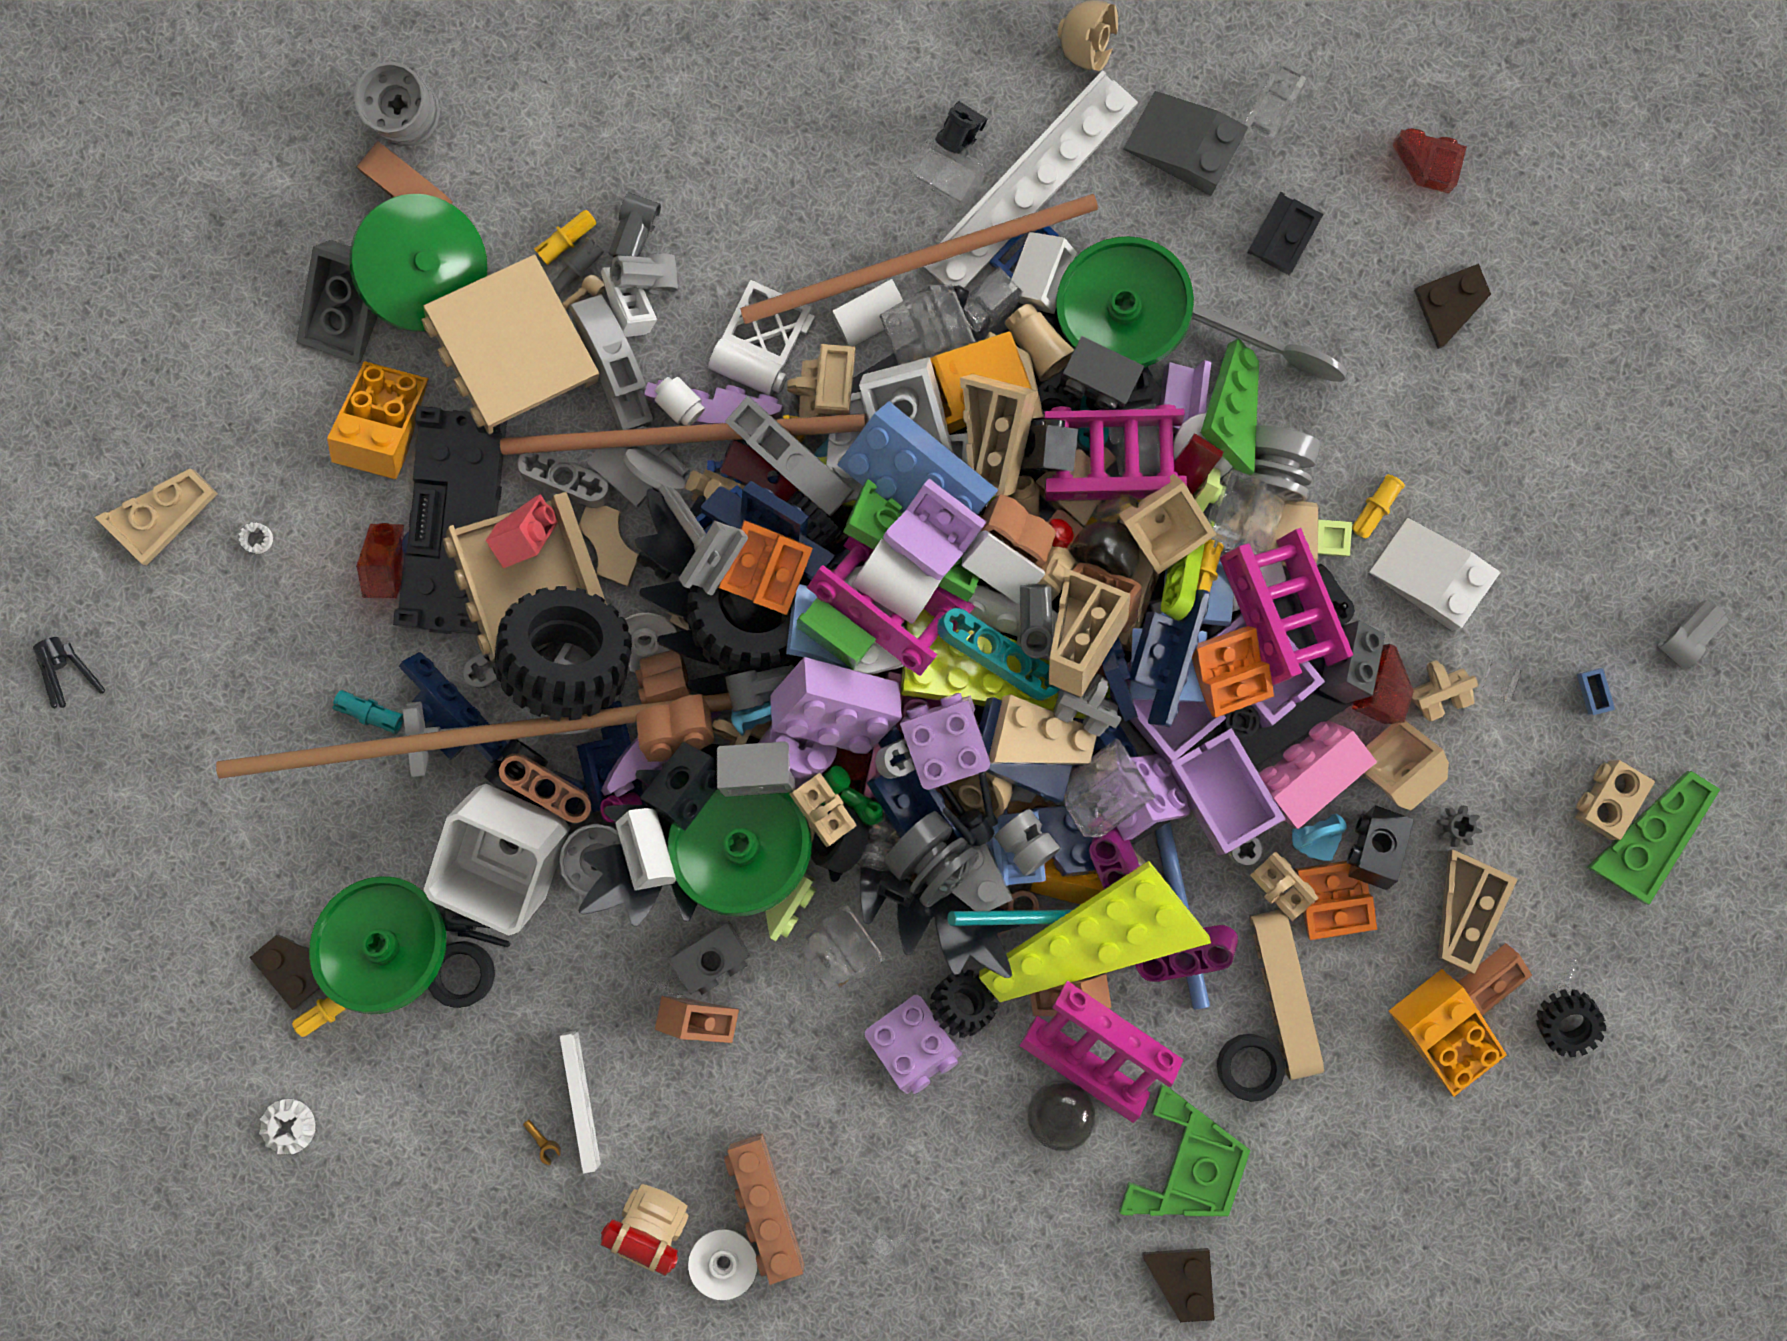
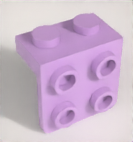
M928 479L906 511L887 529L883 538L894 551L903 554L919 566L923 573L941 580L966 552L986 524V521L932 480Z
M956 693L940 699L942 705L928 709L927 704L914 707L906 711L908 717L903 718L900 722L920 783L924 789L930 790L989 769L990 759L974 716L975 707L971 695L962 698L961 693Z
M1159 754L1121 759L1093 779L1124 841L1135 838L1157 822L1184 818L1191 812L1185 794L1179 789L1171 774L1168 762Z
M919 995L912 996L865 1031L866 1039L898 1087L906 1094L911 1091L913 1094H916L930 1084V1077L939 1071L943 1074L951 1070L958 1064L957 1058L962 1055L955 1042L949 1038L945 1030L939 1027L941 1024L938 1020H934V1014Z

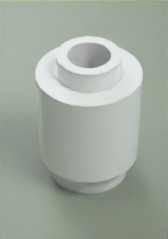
M667 377L655 389V392L658 394L655 402L677 424L682 423L684 426L692 425L706 409L701 404L702 400L679 377L673 380Z

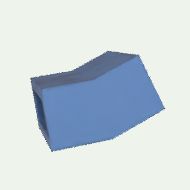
M1603 668L1577 674L1588 715H1597L1615 710ZM1589 676H1595L1603 707L1596 708L1587 678Z

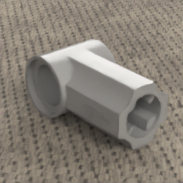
M654 254L648 257L618 255L613 258L610 268V279L614 282L615 287L648 289V292L651 294H659V291L670 290V293L677 292L678 280L675 255Z
M1708 600L1702 601L1681 625L1674 627L1668 633L1670 637L1664 643L1662 641L1659 642L1658 647L1680 668L1686 670L1702 657L1706 651L1704 646L1728 621L1726 613L1719 606L1710 603Z

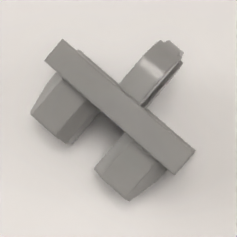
M1096 674L1082 697L1063 689L1058 691L1059 697L1054 707L1055 717L1062 721L1072 722L1077 712H1081L1087 715L1083 721L1084 729L1098 737L1101 736L1108 726L1116 728L1121 721V717L1117 715L1119 707L1117 702L1105 697L1109 687L1107 686L1108 680L1105 676Z

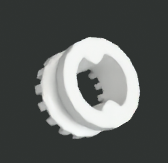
M252 522L246 524L241 529L239 541L246 551L262 554L271 547L273 535L271 530L265 525ZM259 530H262L265 537L263 539L264 543L262 542V545L256 543L253 547L250 546L248 542L249 534L251 532L258 533Z

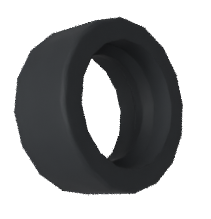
M845 804L842 805L857 826L828 847L824 845L815 832L811 847V860L816 865L838 873H845L856 865L866 848L869 837V825L864 824L855 810Z
M467 941L447 944L440 970L428 989L432 996L445 1006L453 1008L471 1006L483 999L492 988L495 977L494 963L488 952L478 944ZM453 955H468L477 962L480 968L481 976L479 983L468 994L458 995L451 993L441 981L442 965Z
M1242 1034L1227 1041L1220 1050L1216 1063L1218 1077L1223 1086L1238 1099L1249 1102L1263 1101L1274 1095L1282 1085L1285 1075L1284 1058L1278 1048L1266 1038L1255 1034ZM1243 1048H1258L1266 1053L1270 1060L1271 1070L1269 1077L1258 1087L1247 1088L1241 1086L1234 1080L1231 1074L1232 1058Z

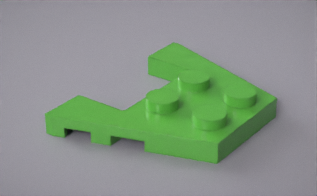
M1161 1083L1151 1113L1185 1127L1163 1192L1160 1193L1128 1181L1119 1213L1131 1216L1133 1214H1150V1216H1163L1164 1214L1229 1216L1250 1149L1167 1085Z

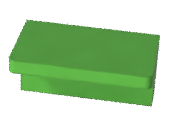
M818 598L815 599L805 614L801 613L797 619L796 627L853 670L876 641L873 636L829 603H825Z

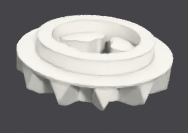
M279 1100L267 1107L264 1115L260 1118L261 1130L259 1135L263 1137L265 1147L271 1148L277 1154L292 1155L303 1150L311 1142L315 1133V1119L311 1110L298 1100ZM296 1117L297 1120L293 1122L294 1125L291 1127L293 1136L290 1133H286L277 1137L276 1135L282 1127L279 1122L280 1119L286 1122Z

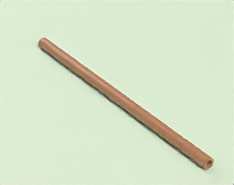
M1090 194L740 308L745 324L1096 211L1098 210L1095 195Z
M866 414L776 420L793 436L861 432L868 423ZM727 423L509 437L501 438L500 450L503 455L739 440L743 438Z

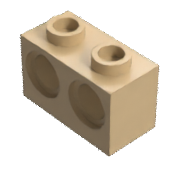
M1609 760L1608 763L1604 762L1595 772L1593 779L1597 782L1591 792H1585L1579 799L1576 806L1579 812L1575 819L1610 840H1621L1655 781L1621 760ZM1618 775H1621L1626 783L1621 793L1615 788V779ZM1601 804H1604L1608 809V817L1604 822L1597 815V810Z

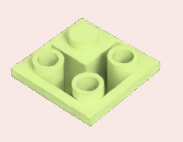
M805 873L800 883L787 898L765 911L771 939L777 941L781 935L785 938L788 937L799 919L794 915L799 905L806 908L817 890L812 886L815 878Z

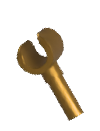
M530 1119L527 1120L523 1126L541 1148L540 1160L545 1165H551V1160L545 1155L544 1151L553 1149L560 1156V1145L556 1141H548Z

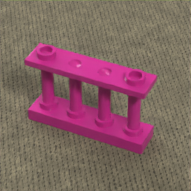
M1163 404L1156 406L1155 409L1072 411L1070 407L1060 406L1052 408L1051 411H1045L1044 419L1065 421V427L1089 428L1091 474L1087 475V478H1073L1070 471L1056 472L1052 478H1046L1045 501L1140 500L1171 482L1169 476L1175 474L1187 486V476H1178V473L1174 472L1173 426L1182 425L1185 415L1184 408L1176 409L1174 405ZM1159 426L1160 473L1157 476H1143L1139 472L1138 427ZM1103 427H1124L1125 473L1122 474V477H1108V474L1104 473Z
M1301 528L1295 529L1276 540L1279 548L1254 555L1248 543L1238 546L1220 557L1246 625L1257 630L1261 661L1270 665L1273 686L1301 674L1302 671L1299 664L1323 656L1327 666H1331L1353 656L1349 641L1343 631ZM1284 560L1291 580L1267 587L1260 568ZM1297 592L1305 611L1280 619L1273 600ZM1310 624L1318 643L1293 651L1286 632Z
M849 536L843 546L850 553L833 572L822 565L807 586V589L813 592L819 600L829 603L876 639V643L901 661L906 668L921 676L937 656L929 647L939 636L937 623L940 617L953 608H961L970 613L975 606L969 601L966 602L938 586L923 608L935 618L917 639L901 626L905 619L894 612L890 616L886 615L872 604L875 600L864 593H858L844 582L861 560L866 562L874 550ZM953 620L951 621L953 623L952 630L956 632L958 622Z
M1069 981L1064 984L1052 1007L1058 1011L1049 1023L1037 1015L1031 1022L1019 1045L1132 1123H1135L1140 1118L1151 1094L1147 1089L1156 1079L1171 1087L1184 1060ZM1069 1020L1087 1031L1078 1042L1060 1031ZM1098 1040L1116 1051L1106 1062L1089 1051ZM1127 1060L1145 1070L1136 1081L1118 1071Z

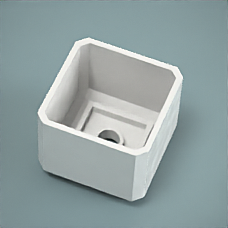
M488 784L478 786L447 816L426 880L424 892L430 901L508 936L518 933L546 899L560 859L561 848L567 839L570 828L566 820L550 811ZM505 840L518 845L519 849L510 848Z

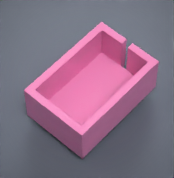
M1329 720L1320 722L1309 731L1310 736L1304 741L1289 747L1283 753L1284 758L1277 764L1268 766L1259 773L1285 817L1283 821L1299 829L1377 762L1353 730Z

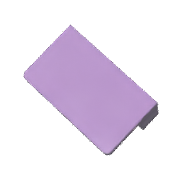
M1204 360L1195 369L1169 362L1164 367L1159 405L1170 404L1176 406V409L1184 408L1183 423L1197 414L1205 413L1211 362ZM1173 426V433L1176 434L1180 426Z

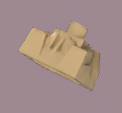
M1175 474L1169 476L1171 480L1169 484L1142 499L1138 504V508L1130 506L1119 513L1157 574H1160L1217 535L1185 483Z
M1399 717L1366 746L1377 762L1363 773L1361 777L1363 779L1367 778L1383 790L1395 804L1405 809H1414L1448 778L1449 762L1444 750L1402 717Z

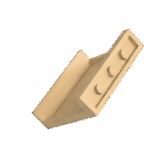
M535 254L424 305L425 318L421 319L423 326L430 338L436 336L441 348H438L437 351L446 368L453 367L457 375L453 380L462 398L465 396L469 397L474 406L469 410L478 427L484 425L488 434L493 433L494 426L582 384L587 388L598 382L599 371Z
M567 492L556 494L550 501L546 502L554 510L558 523L538 555L506 568L502 567L485 540L495 525L513 512L456 529L452 525L447 529V538H443V545L448 558L454 557L458 567V570L454 571L457 585L460 590H466L470 601L465 603L469 619L472 623L477 621L481 632L480 635H477L480 650L483 655H489L491 662L495 659L500 620L505 616V611L513 603L518 604V599L528 593L533 596L536 590L546 587L548 590H555L556 586H567V590L576 591L577 587L586 590L588 595L593 596L597 594L604 598Z

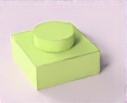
M1216 467L1212 469L1192 495L1202 512H1204L1209 503L1214 504L1218 500L1223 486L1220 485L1221 470Z
M1318 519V555L1350 556L1352 522Z

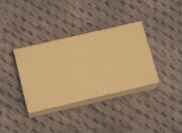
M821 344L815 413L850 415L855 346Z

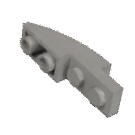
M598 295L570 304L569 307L580 338L599 371V377L618 430H627L653 421L642 389L646 387L640 368L617 319L603 296Z
M748 395L725 420V423L738 433L747 444L830 517L854 492L851 487Z

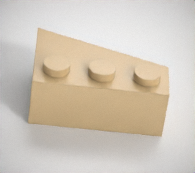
M976 374L960 377V386L963 388L965 404L963 418L967 425L968 444H966L968 466L998 489L994 496L1013 494L1018 483L1038 391Z
M1065 569L1058 618L1050 654L1049 684L1082 697L1128 621L1130 593L1070 569Z
M1449 850L1438 958L1475 974L1518 879L1456 850Z

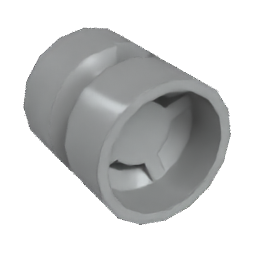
M1031 809L1016 816L994 836L1005 852H1013L1015 854L1013 862L1024 876L1037 870L1061 849L1049 833H1042L1040 831L1042 823Z

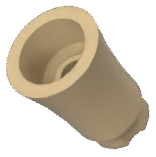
M1032 304L1023 305L1008 317L1005 325L1012 332L1013 339L1019 347L1030 354L1033 369L1040 382L1050 379L1067 366L1075 349L1056 332L1042 313L1037 312Z

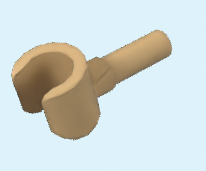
M596 275L587 276L582 282V287L562 302L563 307L567 310L570 308V304L578 302L588 293L593 297L601 295L605 291L603 280Z

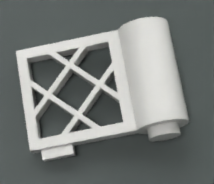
M750 280L723 337L714 348L708 369L771 396L774 391L777 393L781 391L787 374L782 373L783 368L800 333L807 335L815 316L809 314L811 307L804 305L794 308L801 312L796 323L783 327L779 315L776 314L774 318L778 329L761 334L756 321L751 323L756 334L755 337L743 340L734 336L733 333L737 325L744 323L740 308L749 305L754 291L766 296L767 299L782 295L775 290ZM792 331L788 339L786 333ZM781 335L785 343L781 355L778 356L767 351L764 340ZM759 342L760 347H758V346H756V345H754V344Z

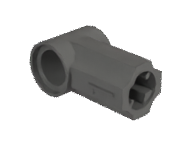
M628 192L620 208V223L609 249V255L612 257L618 255L640 257L648 233L652 232L655 228L652 224L655 216L660 215L661 204Z
M1020 585V643L1024 653L1031 658H1042L1049 654L1052 648L1051 585ZM1035 631L1042 632L1047 637V640L1040 647H1032L1026 641L1030 633Z
M794 665L781 666L762 672L752 670L726 676L733 712L762 706L764 702L771 701L770 695L794 669Z

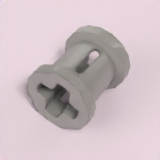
M1254 837L1245 842L1246 844H1251L1248 847L1249 856H1238L1241 850L1239 846L1227 853L1229 858L1235 863L1251 865L1261 857L1262 846L1259 840Z

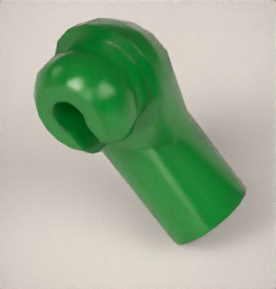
M849 786L842 792L840 798L844 802L843 804L854 809L864 824L876 825L882 820L883 808L879 803Z

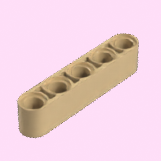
M1281 909L1250 916V925H1254L1256 932L1253 938L1258 959L1262 958L1264 965L1261 971L1266 992H1270L1272 1001H1269L1274 1026L1278 1025L1280 1032L1277 1038L1281 1055L1286 1059L1288 1068H1285L1286 1075L1289 1081L1324 1073L1321 1051L1288 916Z

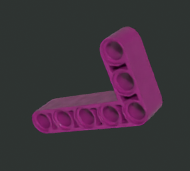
M1106 821L1101 823L1091 842L1089 852L1103 888L1106 889L1140 867L1130 840H1123L1115 822ZM1103 841L1110 842L1112 845H1108ZM1225 925L1205 927L1203 929L1210 936V944L1156 958V960L1153 959L1135 964L1140 976L1150 982H1160L1224 970L1233 962L1238 944V935L1235 930Z

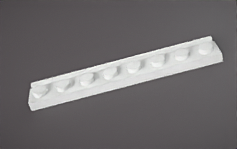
M1102 70L940 243L1038 212L1136 108L1138 102L1117 82L1112 81L1106 76V72ZM1010 239L924 266V268L948 290L956 285H960L965 289Z

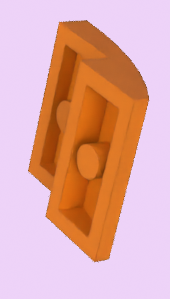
M743 520L740 529L745 532L748 540L718 587L750 599L753 603L787 615L813 548Z
M1246 626L1198 643L1192 655L1193 665L1202 695L1213 717L1216 718L1274 697L1270 665L1261 661L1256 628Z
M1347 861L1295 869L1296 874L1304 882H1307L1319 897L1303 912L1309 940L1377 930L1373 896L1369 894L1368 883L1348 877L1351 865L1347 864Z

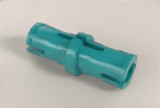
M340 690L333 701V710L359 719V723L368 726L371 724L393 734H397L400 731L404 722L402 713L378 705V701L369 698L366 700L359 698L344 690Z

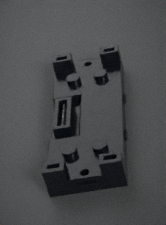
M417 406L415 421L418 425L413 471L414 490L409 519L407 553L404 555L399 608L394 611L393 625L401 628L429 630V632L452 634L454 632L480 635L481 632L477 621L472 623L469 619L465 603L470 601L466 590H460L457 585L454 571L458 570L454 557L448 558L443 545V538H447L446 532L449 526L454 525L456 529L497 517L498 503L501 500L502 492L500 484L504 456L500 450V440L506 437L507 421L494 426L493 433L488 434L484 425L481 427L476 425L471 413L468 411H444L437 407ZM466 419V423L460 426V421ZM444 618L445 623L440 627L438 624L439 620Z

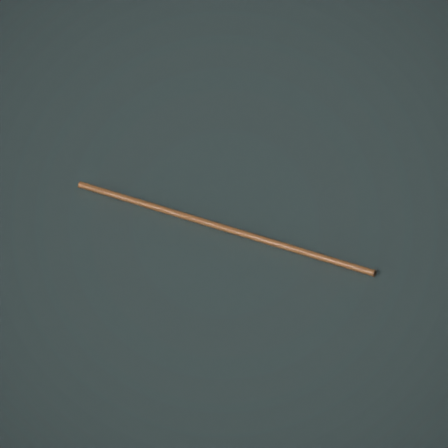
M729 693L703 696L710 708V712L732 710ZM675 700L602 709L593 716L588 717L587 714H583L581 719L569 721V717H561L560 721L550 720V717L222 760L216 762V772L218 778L221 779L636 723V715L642 710L657 705H669Z

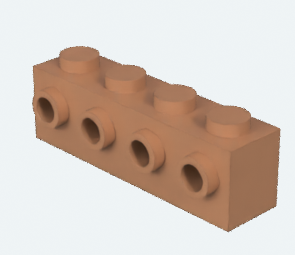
M763 1133L730 1144L727 1150L729 1155L724 1156L725 1165L729 1176H736L739 1188L735 1189V1196L740 1210L746 1208L749 1222L745 1223L750 1242H756L760 1255L756 1256L760 1275H767L771 1285L803 1274L804 1261Z

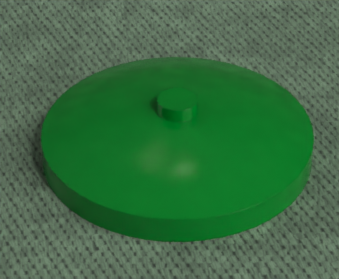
M406 194L384 201L363 218L351 242L349 253L350 272L360 298L378 318L402 330L426 332L421 319L425 318L424 305L487 276L486 251L477 229L462 211L447 201L434 196Z
M1114 237L1093 244L1082 251L1069 264L1058 287L1056 301L1057 316L1065 339L1074 349L1081 336H1084L1143 365L1145 368L1167 357L1185 337L1193 315V287L1185 267L1167 248L1140 237Z
M717 789L686 831L673 824L671 825L668 839V853L676 881L683 891L701 907L720 915L734 917L764 912L787 898L800 883L806 872L812 847L808 820L790 796V792L725 797Z
M388 876L360 880L335 895L324 907L314 925L309 947V959L313 976L327 997L353 1012L372 1015L398 1010L417 999L437 976L446 950L445 923L438 906L430 901L426 893L416 885L400 878Z

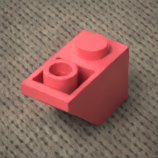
M540 494L495 525L485 541L503 568L538 555L558 523L555 512Z

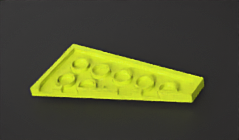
M923 609L913 624L905 620L904 628L918 639L935 617ZM972 630L968 632L970 635L966 640L974 633ZM940 635L929 647L937 656L921 676L905 666L902 667L901 695L940 700L944 697L961 693L962 698L971 695L974 705L985 706L987 698L995 697L1002 701L1003 696L1011 694L1054 712V707L1059 697L1057 692L1044 701L1033 699L946 643ZM978 637L977 644L979 649L986 654H990L992 651L990 641L985 637ZM1008 638V639H1010L1011 641H1013L1014 643H1017V641H1015V640H1013V639H1011V638ZM1008 656L1007 665L1009 669L1019 673L1021 670L1019 660L1014 656ZM1039 658L1040 660H1042V661H1044L1045 663H1047L1048 665H1050V661H1049V660L1044 659V658ZM1040 677L1039 679L1042 681L1040 687L1042 689L1047 688L1044 685L1045 679L1043 677ZM1108 683L1107 686L1109 687L1105 697L1110 698V685ZM1077 712L1074 718L1085 719L1087 715Z
M1147 861L1006 953L1012 971L1010 978H1004L986 967L979 971V978L999 1002H1004L1064 985L1067 981L1070 983L1210 944L1211 940L1207 932L1150 861Z

